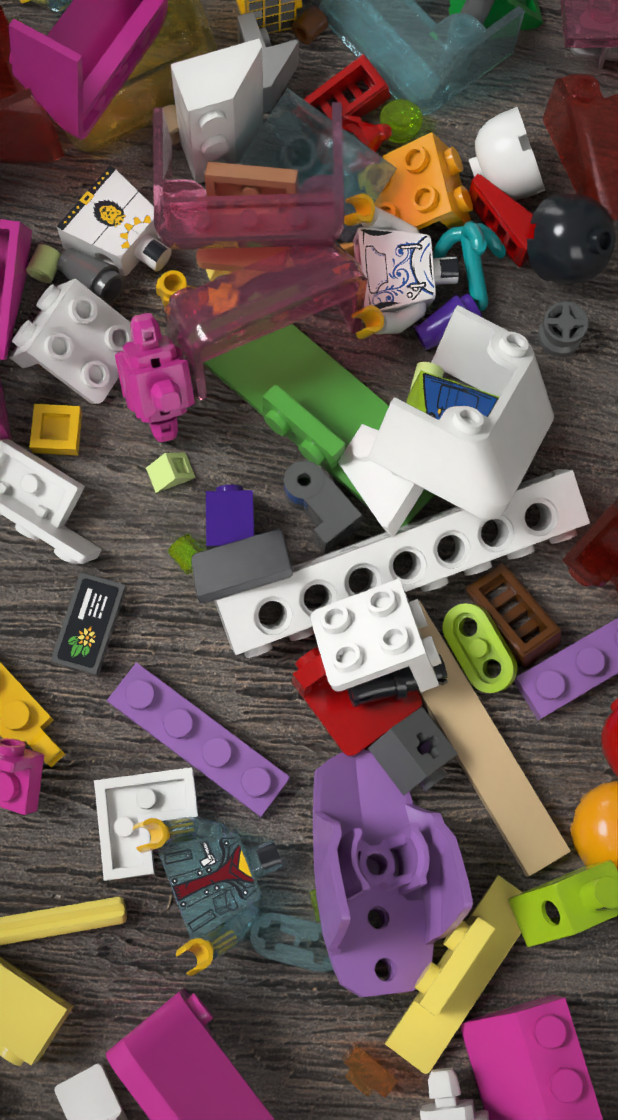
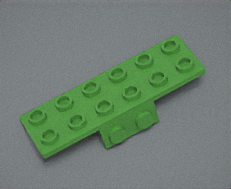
M256 296L235 319L199 352V361L257 410L273 431L280 436H287L298 446L299 451L308 461L324 468L368 507L338 461L362 424L376 430L380 429L389 405L263 298ZM424 489L401 526L409 524L432 500L435 494Z

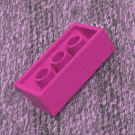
M552 994L462 1022L460 1025L461 1034L484 1110H488L489 1120H603L565 997Z

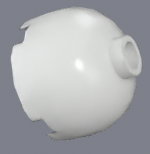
M518 107L500 113L488 120L479 130L475 140L477 156L469 159L474 177L477 174H481L514 200L528 198L545 191Z

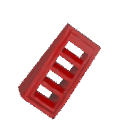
M362 54L296 104L295 109L319 140L323 130L333 122L343 119L346 115L362 117L390 99L391 94L389 86L367 57ZM360 81H363L369 88L364 94L356 85ZM349 89L356 100L349 103L341 92ZM333 97L342 108L337 114L327 102ZM318 106L321 107L329 118L324 124L321 123L312 111Z
M477 174L472 179L469 190L473 210L484 225L490 227L497 234L505 246L507 255L521 268L529 259L527 239H534L536 224H530L533 214L481 174Z

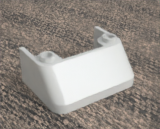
M457 305L431 363L440 366L444 372L481 391L499 396L497 403L488 417L470 406H454L448 408L440 420L394 397L367 459L477 517L497 519L504 514L553 422L554 413L534 351L527 339L519 333L509 332Z

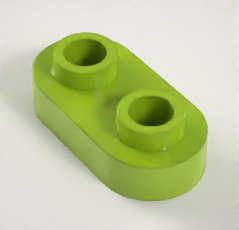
M464 603L451 608L443 621V634L470 683L476 689L485 693H495L507 689L516 678L517 662L490 614L477 604ZM469 618H472L477 623V631L473 636L467 635L463 629L464 622ZM492 659L497 660L501 665V672L497 677H492L487 672V664Z

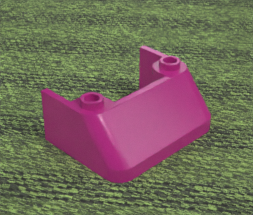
M73 0L47 36L13 19L9 24L11 47L9 62L12 64L13 75L64 131L79 139H84L157 38L166 19L168 0Z
M185 988L176 993L105 1053L108 1062L119 1079L150 1120H275L211 1036L212 1033L207 1024L214 1018L195 993L190 996Z

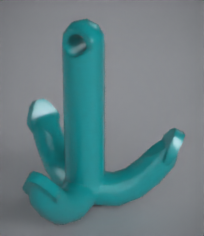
M469 221L464 226L452 227L445 232L437 242L432 255L433 258L445 257L455 243L461 242L469 293L479 311L482 312L488 307L489 301L481 255L485 253L488 246L492 253L501 259L506 255V249L497 234L490 227L482 223Z

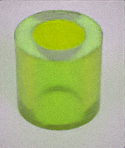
M188 533L176 540L170 546L167 553L184 573L188 575L193 572L192 555L204 550Z

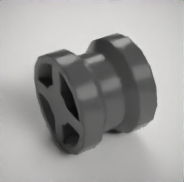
M568 301L557 302L549 307L538 331L539 344L544 351L553 356L563 357L569 356L578 349L589 324L587 314L583 308L576 303ZM556 328L562 332V336L556 332Z

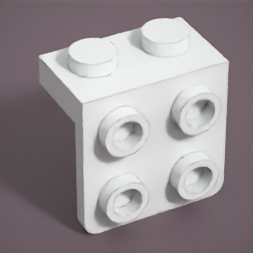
M76 278L59 286L52 284L39 298L36 306L41 310L33 322L26 321L15 334L12 342L17 346L9 358L22 368L39 364L89 403H101L119 378L115 354L123 351V345L132 342L131 322Z
M400 578L312 612L310 620L327 679L333 690L343 691L408 666L421 692L439 686L433 669L434 666L442 664L432 636L422 638L420 629L428 626L418 599L409 602Z

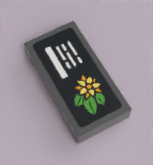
M80 572L50 661L53 665L99 677L127 590L126 585Z

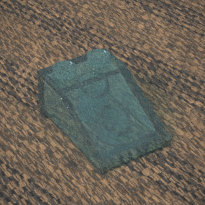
M288 88L238 162L240 165L298 170L299 214L344 243H348L360 225L347 226L344 223L345 215L356 213L355 207L350 203H346L345 199L364 193L369 195L373 202H375L397 169Z

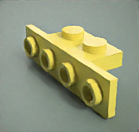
M499 875L494 879L466 922L462 921L446 937L443 944L448 947V950L439 963L436 965L430 962L424 969L414 986L419 993L384 1043L424 1074H428L521 934L508 899L523 892Z

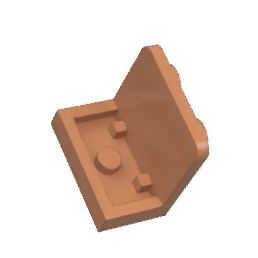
M208 162L204 174L208 211L196 254L197 265L202 269L269 276L284 275L287 272L300 211L298 170Z

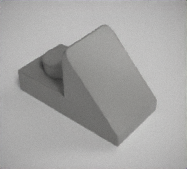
M253 12L238 15V44L258 38L262 44L263 113L272 110L298 67L299 41L293 40L271 46L266 28L259 29Z

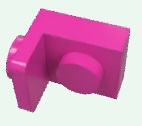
M0 739V807L27 815L36 812L38 808L44 754L26 749L25 743L17 739Z

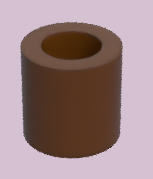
M310 6L292 23V30L299 41L305 45H310L328 28L329 23L325 14L318 7Z

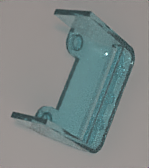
M320 0L319 9L325 14L331 30L357 57L364 54L389 86L390 93L406 110L416 115H427L434 112L512 55L525 13L518 6L486 29L475 17L466 13L449 15L437 24L415 0Z

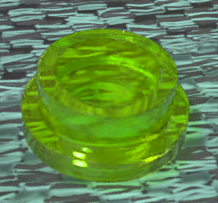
M398 99L384 106L380 114V124H388L392 128V135L389 138L391 141L405 143L420 132L423 115L419 107L413 102Z

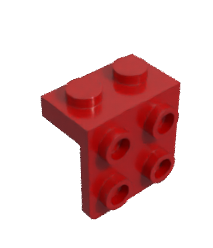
M318 647L310 650L295 662L298 670L292 675V684L346 756L353 757L383 736L393 726L418 710L422 705L420 694L417 691L407 693V698L396 701L394 697H389L354 708L350 702L347 689L335 691L329 684Z

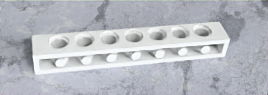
M557 469L521 482L504 514L497 519H493L497 524L498 534L496 539L489 544L484 543L481 537V530L483 525L491 519L477 517L456 506L401 526L394 537L385 532L292 566L293 576L291 578L214 600L231 649L235 655L244 653L246 658H250L270 651L273 648L271 642L289 636L290 641H296L314 634L310 616L316 609L399 578L405 592L421 587L422 592L431 591L448 584L447 577L461 571H464L466 576L474 575L491 568L490 561L504 555H507L508 559L520 558L535 551L533 544L549 539L551 544L559 543L577 536L576 528L590 524L573 470ZM536 504L540 511V519L534 527L529 528L525 522V512L530 505ZM450 535L455 541V551L450 558L441 560L437 552L438 544L443 537ZM408 551L413 560L412 568L407 574L397 576L393 569L394 559L398 554ZM358 568H366L369 573L367 587L360 592H352L349 587L351 573ZM321 584L326 591L325 601L317 608H307L304 604L306 590L312 585ZM269 601L280 602L282 606L280 619L271 625L260 623L258 614L261 606Z

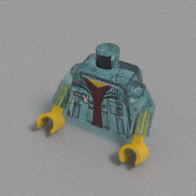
M196 817L164 821L157 818H149L133 826V830L145 828L151 835L150 843L136 848L140 853H146L157 849L191 939L176 951V956L178 957L185 951H190L196 956V967L186 973L188 976H194L206 969L212 960L226 953L242 941L258 918V901L263 899L256 879L283 868V864L273 839L245 850L238 831L230 832L223 822Z

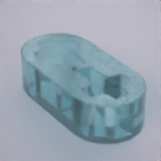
M272 912L261 915L254 922L251 928L250 940L253 948L259 955L267 959L315 972H326L333 969L329 956H325L322 963H316L313 961V952L298 948L301 938L311 941L318 940L320 933H322L321 924ZM271 920H277L281 922V932L295 936L294 944L291 946L277 943L274 950H268L264 948L265 939L258 937V931L260 927L268 928Z

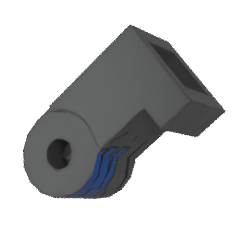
M307 460L298 461L286 470L284 476L285 498L294 509L304 511L317 526L314 529L313 542L324 555L328 554L361 527L362 514L318 465Z

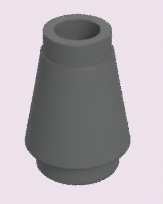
M74 248L65 250L58 260V270L69 281L76 278L109 306L121 295L125 280L119 274L117 266L84 254Z

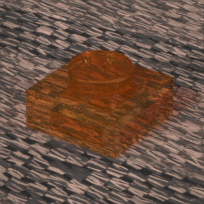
M355 1042L342 1057L344 1064L350 1068L345 1074V1078L367 1097L370 1096L373 1090H376L381 1096L386 1098L398 1082L394 1075Z

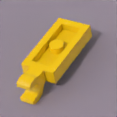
M0 662V736L2 738L23 741L25 746L29 744L33 751L44 754V763L52 768L66 755L44 731L54 719Z

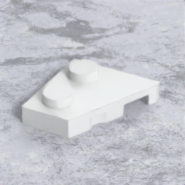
M362 424L338 463L381 526L389 535L394 537L424 488L367 459L379 430Z

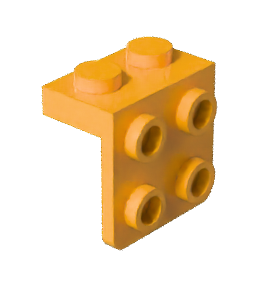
M433 132L375 159L365 171L357 173L361 193L369 195L376 207L417 227L418 230L438 221L449 229L464 226L465 223L471 221L469 211L473 210V204L467 189L461 183L459 173L463 171V164L460 155L454 147L449 148Z

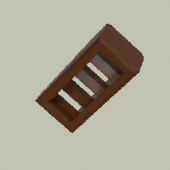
M503 562L465 588L472 602L483 607L490 614L513 656L523 669L534 664L561 643V629ZM502 584H505L507 587L505 592L490 602L486 599L485 596ZM516 599L519 603L502 616L498 613L500 609ZM528 615L530 620L513 631L510 626ZM539 630L540 634L524 644L523 641Z

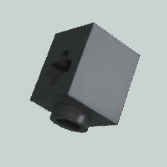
M423 707L393 726L368 748L403 796L419 784L425 792L448 775L443 766L458 754Z

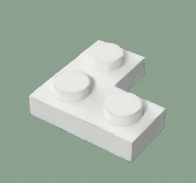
M192 767L94 780L104 881L155 875L153 850L140 853L136 848L150 843L151 835L147 829L139 828L133 830V826L149 818H157L163 823L199 818Z

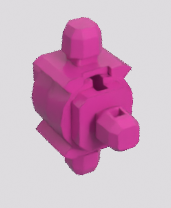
M151 313L136 315L132 318L130 324L132 342L123 345V351L115 354L122 394L126 399L127 408L135 412L136 418H140L142 422L149 423L151 433L158 442L174 440L178 433L177 416L183 415L187 411V407L195 404L188 360H184L182 349L175 346L168 336L161 335L159 324Z

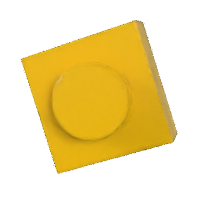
M34 404L29 446L32 453L78 456L82 423L81 407Z

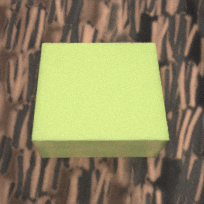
M186 452L164 453L146 467L155 493L196 478Z

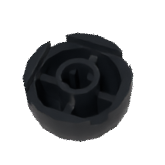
M554 194L542 201L530 224H536L534 239H527L530 263L537 275L545 281H552L556 284L585 283L603 272L611 260L616 240L613 218L607 208L592 197L582 194Z

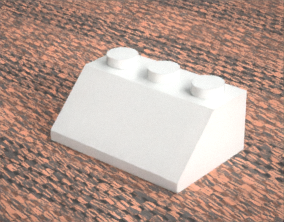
M259 38L171 64L179 138L195 184L205 182L204 174L208 162L241 165L263 125L262 44Z

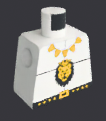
M109 166L57 225L64 249L74 248L84 254L115 265L122 276L128 275L139 261H142L156 272L160 271L171 256V249L158 240L163 232L159 212L112 166Z

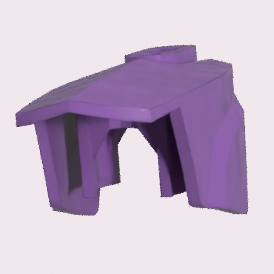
M362 750L353 757L346 756L342 752L327 760L314 771V873L316 897L326 948L339 984L358 997L412 992L416 989L414 986L428 964L432 962L434 943L449 936L472 908L473 899L456 836L444 823L441 813L429 811L413 804L410 791L403 796L369 750ZM369 911H375L380 915L381 925L378 929L369 924ZM380 959L388 968V976L384 981L380 980L375 973V965Z

